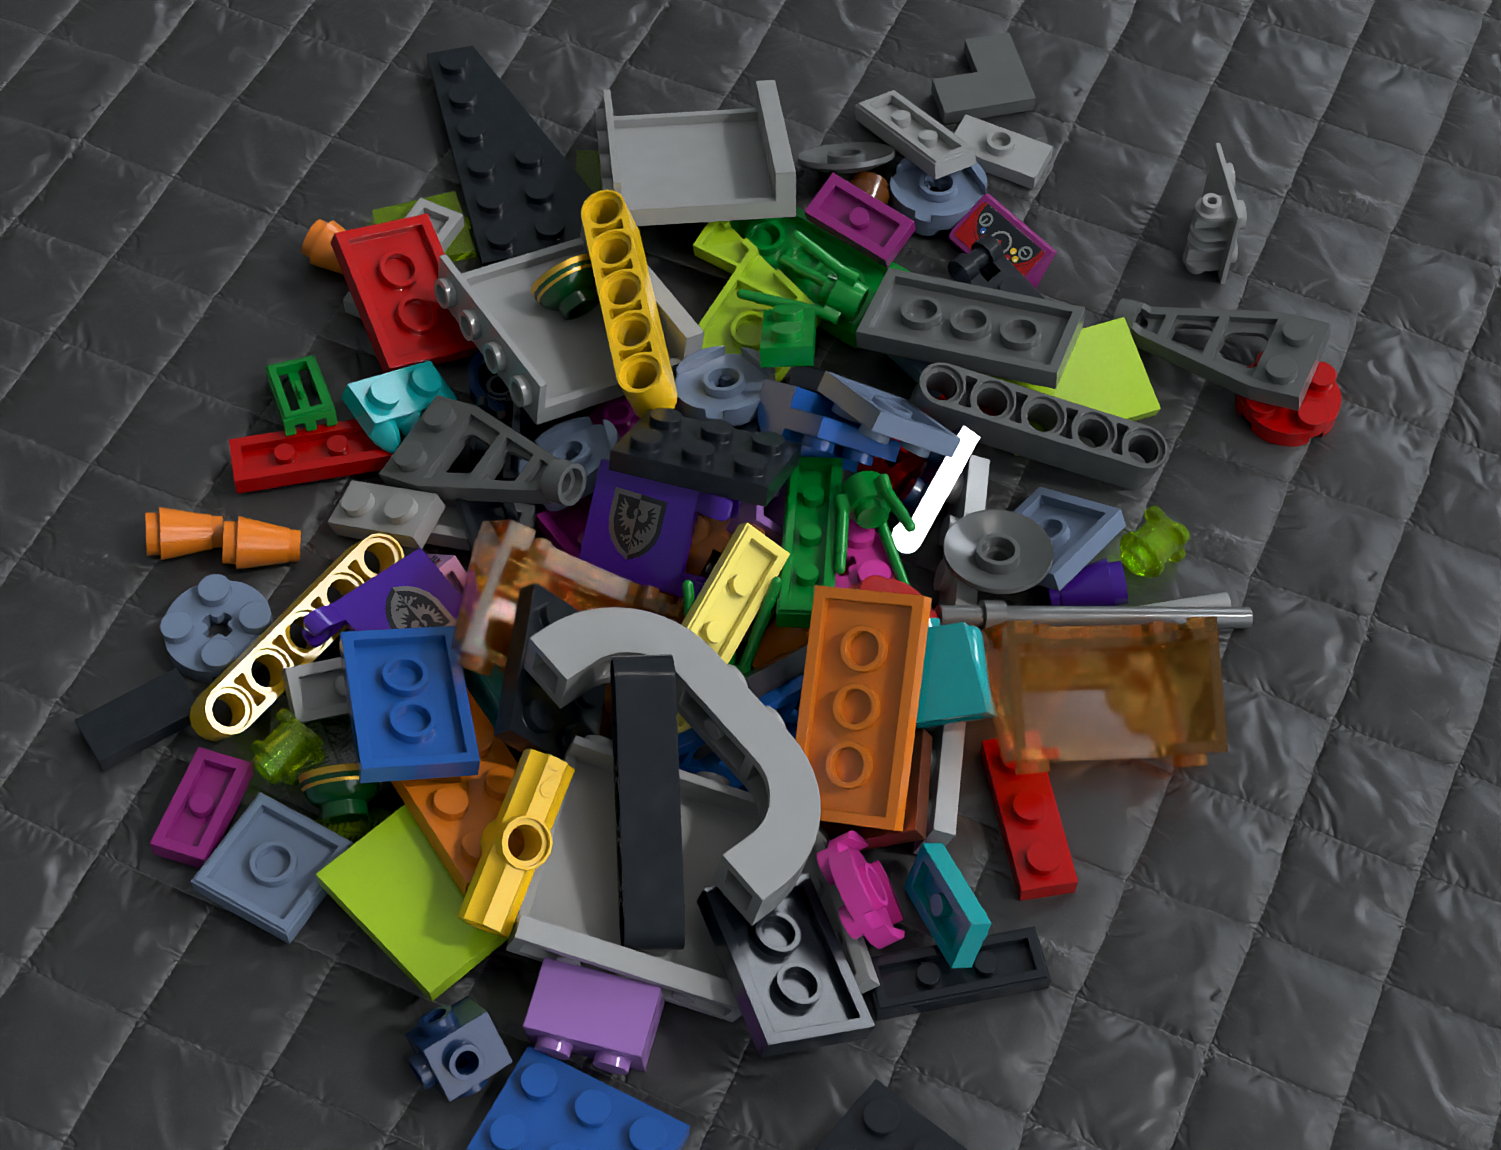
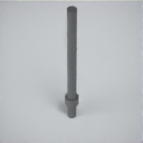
M980 600L977 605H938L936 608V614L940 619L941 625L965 622L968 625L978 627L981 633H1004L1006 628L1249 629L1253 623V613L1250 607L1007 606L1004 600Z

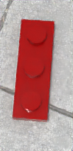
M356 419L339 421L337 425L329 427L327 424L317 425V429L307 431L306 427L296 428L297 434L286 436L285 431H277L229 439L233 477L237 494L379 471L383 469L393 455L376 445L367 436Z
M1037 732L982 740L980 754L1019 901L1076 892L1078 879Z

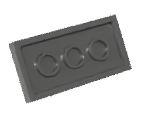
M888 268L856 330V347L932 364L938 362L949 363L984 375L1056 389L1084 325L1085 307Z

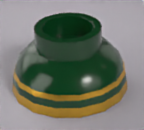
M580 254L571 257L542 274L531 287V294L535 300L547 309L560 311L565 320L579 318L594 309L600 300L596 292L597 287L590 255Z
M357 763L320 767L304 772L298 777L302 792L309 803L316 808H320L321 819L324 823H347L368 817L367 803L376 796L381 782L360 783Z

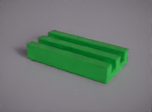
M311 355L264 367L267 383L286 436L297 434L295 425L304 423L307 431L316 430V420L324 418L328 427L338 424L333 402L315 356ZM307 370L319 405L310 407L298 374L299 371ZM287 374L299 408L298 410L291 411L279 376Z

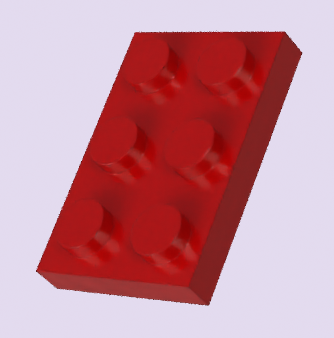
M428 213L334 233L330 242L383 374L426 361H431L433 365H438L474 356L479 351L473 341L465 339L460 330L459 323L448 309H443L436 299L434 281L438 279L439 256L445 254Z

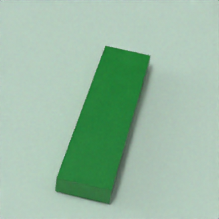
M800 457V464L787 480L782 548L790 553L779 573L782 585L777 596L776 627L810 628L815 585L835 587L834 553L837 511L833 498L837 494H842L843 458Z

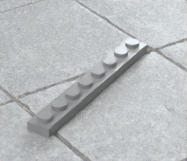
M971 454L945 500L946 503H949L948 514L940 527L938 544L940 546H943L946 533L957 520L970 513L985 510L989 459ZM943 556L937 567L933 583L934 590L940 591L938 605H977L978 590L957 579L948 569ZM966 722L924 728L933 737L926 839L914 841V854H918L922 843H943L946 847L956 835Z

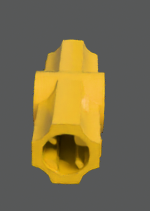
M524 749L497 818L489 822L482 832L480 841L482 855L456 918L482 931L509 938L535 869L545 863L551 854L553 844L551 829L575 771L567 762L550 754L541 753L533 749ZM515 828L521 831L525 842L524 849L517 858L511 854L508 847L509 835Z

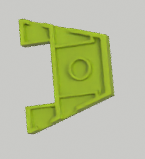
M730 221L708 222L694 242L693 250L695 256L732 274L698 324L704 331L702 349L713 346H725V354L734 353L742 355L741 347L760 352L764 310L773 309V307L739 299L737 291L740 289L814 304L779 269L775 270L759 255L758 248L749 239H743L731 227ZM816 317V328L822 321L819 317ZM775 367L776 381L781 382L791 367Z

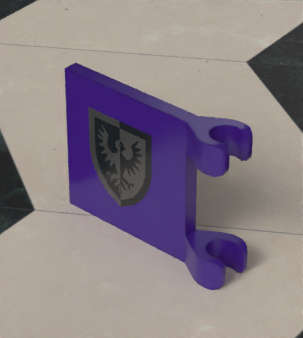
M601 459L577 564L676 595L683 600L682 583L685 580H690L693 582L696 600L708 578L685 573L698 513L719 521L737 518L741 501L609 470V460Z
M418 548L334 603L311 611L303 620L305 627L302 629L301 635L311 647L317 648L328 641L344 625L350 631L455 626L458 647L460 649L462 642L481 638L488 633L489 627L425 552Z

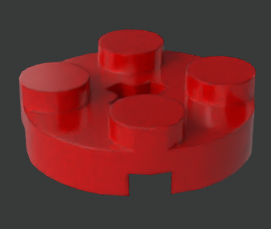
M1263 351L1257 355L1255 362L1247 368H1253L1258 365ZM1319 362L1299 411L1250 400L1238 394L1235 395L1236 410L1240 418L1243 412L1245 418L1252 424L1250 430L1257 437L1280 446L1298 447L1306 445L1311 437L1318 436L1321 433L1323 437L1329 433L1335 424L1341 406V392L1336 383L1337 373L1330 364Z

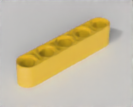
M608 189L598 191L584 201L581 208V218L616 378L633 411L641 418L649 409H674L677 403V390L640 231L621 194Z
M378 533L372 534L346 549L197 697L190 711L191 726L195 732L206 740L220 741L247 729L285 691L281 671L287 667L312 663L340 635V632L347 628L344 625L328 641L317 648L311 647L307 643L306 648L303 649L296 646L290 638L291 624H298L304 628L303 620L307 614L319 607L329 605L330 603L327 598L328 587L337 589L342 596H345L378 575L370 571L365 565V550L372 552L378 558L380 563L379 573L403 559V549L398 541L390 535ZM254 661L261 662L269 670L271 678L268 687L260 686L253 679L251 668ZM215 699L223 700L231 708L232 721L229 727L221 725L214 718L212 706Z

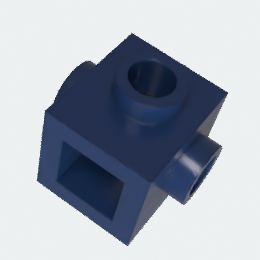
M468 996L451 1006L443 1005L427 1012L420 1018L419 1026L405 1034L415 1053L407 1058L408 1065L415 1078L425 1091L433 1086L449 1102L457 1097H468L480 1091L487 1084L488 1077L513 1062L488 1012Z

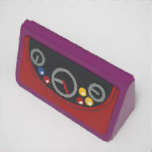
M984 194L955 225L948 236L949 240L965 254L971 252L972 244L983 235L993 236L1000 243L1004 256L1036 289L1057 251L990 194Z

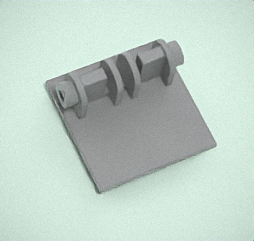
M1215 143L1203 195L1195 205L1190 232L1183 254V263L1192 274L1216 270L1220 284H1225L1230 263H1235L1237 260V237L1239 230H1244L1246 227L1247 212L1244 201L1237 200L1235 194V171L1231 162L1226 163L1221 144Z

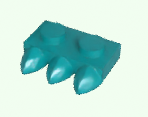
M431 361L349 383L341 396L367 436L380 448L392 454L401 444L399 431L407 436L436 395L457 400V397Z

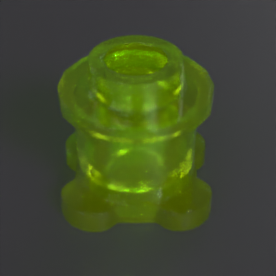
M1150 506L1144 512L1146 523L1136 532L1130 531L1125 533L1119 542L1121 559L1126 568L1136 575L1155 578L1163 572L1164 563L1168 560L1178 563L1186 556L1184 544L1190 540V534L1183 524L1171 520L1161 508Z
M282 708L276 714L281 723L263 741L255 740L251 744V748L256 755L251 760V763L268 782L276 785L281 780L292 785L296 781L295 773L310 758L319 763L325 757V754L321 750L323 742L319 736L297 720L290 711Z

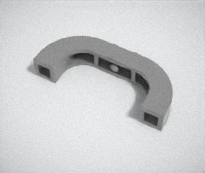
M622 607L590 609L564 617L530 637L524 668L560 709L588 690L610 682V662L612 656L673 655L676 676L677 712L747 788L756 803L759 813V827L722 855L713 882L751 925H754L776 908L791 892L800 877L815 843L821 815L819 787L813 768L801 746L786 730L785 723L779 713L770 706H764L748 688L742 673L735 666L726 664L703 639L681 624L652 612Z

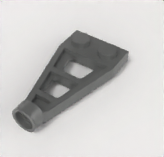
M1122 298L1119 301L1113 320L1125 318L1136 347L1247 399L1299 411L1331 333V323L1285 312L1153 307L1143 302ZM1177 328L1210 330L1212 333L1204 351H1194L1171 341ZM1232 336H1258L1264 338L1267 341V345L1258 365L1253 368H1244L1224 359L1220 355L1225 340Z
M436 395L379 473L386 486L435 493L441 500L463 499L467 501L552 504L555 502L565 506H572L579 501L586 486V472L581 464L555 457L475 405ZM471 438H477L490 446L471 473L447 472ZM511 455L528 461L515 481L494 480Z

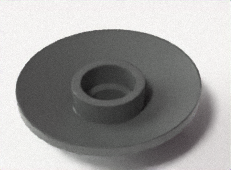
M872 142L827 144L800 152L798 154V162L800 165L811 170L826 174L834 173L844 180L850 181L854 173L875 169L895 157V149L886 144Z
M998 509L981 510L960 518L949 528L943 544L945 563L957 579L974 589L994 594L1017 593L1037 585L1050 571L1054 554L1051 539L1039 524L1022 514Z

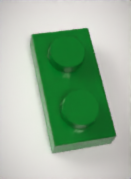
M782 303L774 306L773 309L764 310L760 340L761 368L814 366L815 308H804L798 303Z

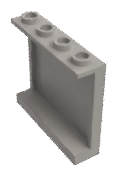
M775 80L756 81V108L613 116L610 89L603 90L604 108H595L602 189L613 190L622 195L637 226L796 217V170Z
M583 223L581 224L580 238L465 273H460L446 254L439 256L438 279L434 281V292L438 303L443 309H448L459 323L460 330L465 339L473 341L483 354L488 369L493 374L497 373L509 388L513 402L518 407H523L536 425L625 395L616 378L600 302L585 315L573 320H565L560 311L545 308L531 294L532 285L546 271L571 257L589 254ZM648 266L673 377L676 378L678 364L690 354L702 350L704 331Z
M576 735L563 760L570 767L574 768L575 771L551 829L553 841L551 854L545 863L535 869L513 925L506 951L541 962L546 957L559 962L660 986L664 1001L734 1022L742 1016V1012L696 901L704 888L716 886L713 879L722 855L759 827V813L751 793L729 786L730 781L721 775L711 772H698L695 775L679 769L685 946L683 950L647 952L632 950L621 946L612 740L599 735H587L585 738Z

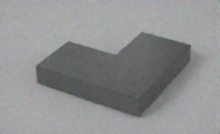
M1009 32L965 39L963 51L972 73L932 79L931 92L943 124L961 122L965 114L981 119L1034 110L1036 97Z

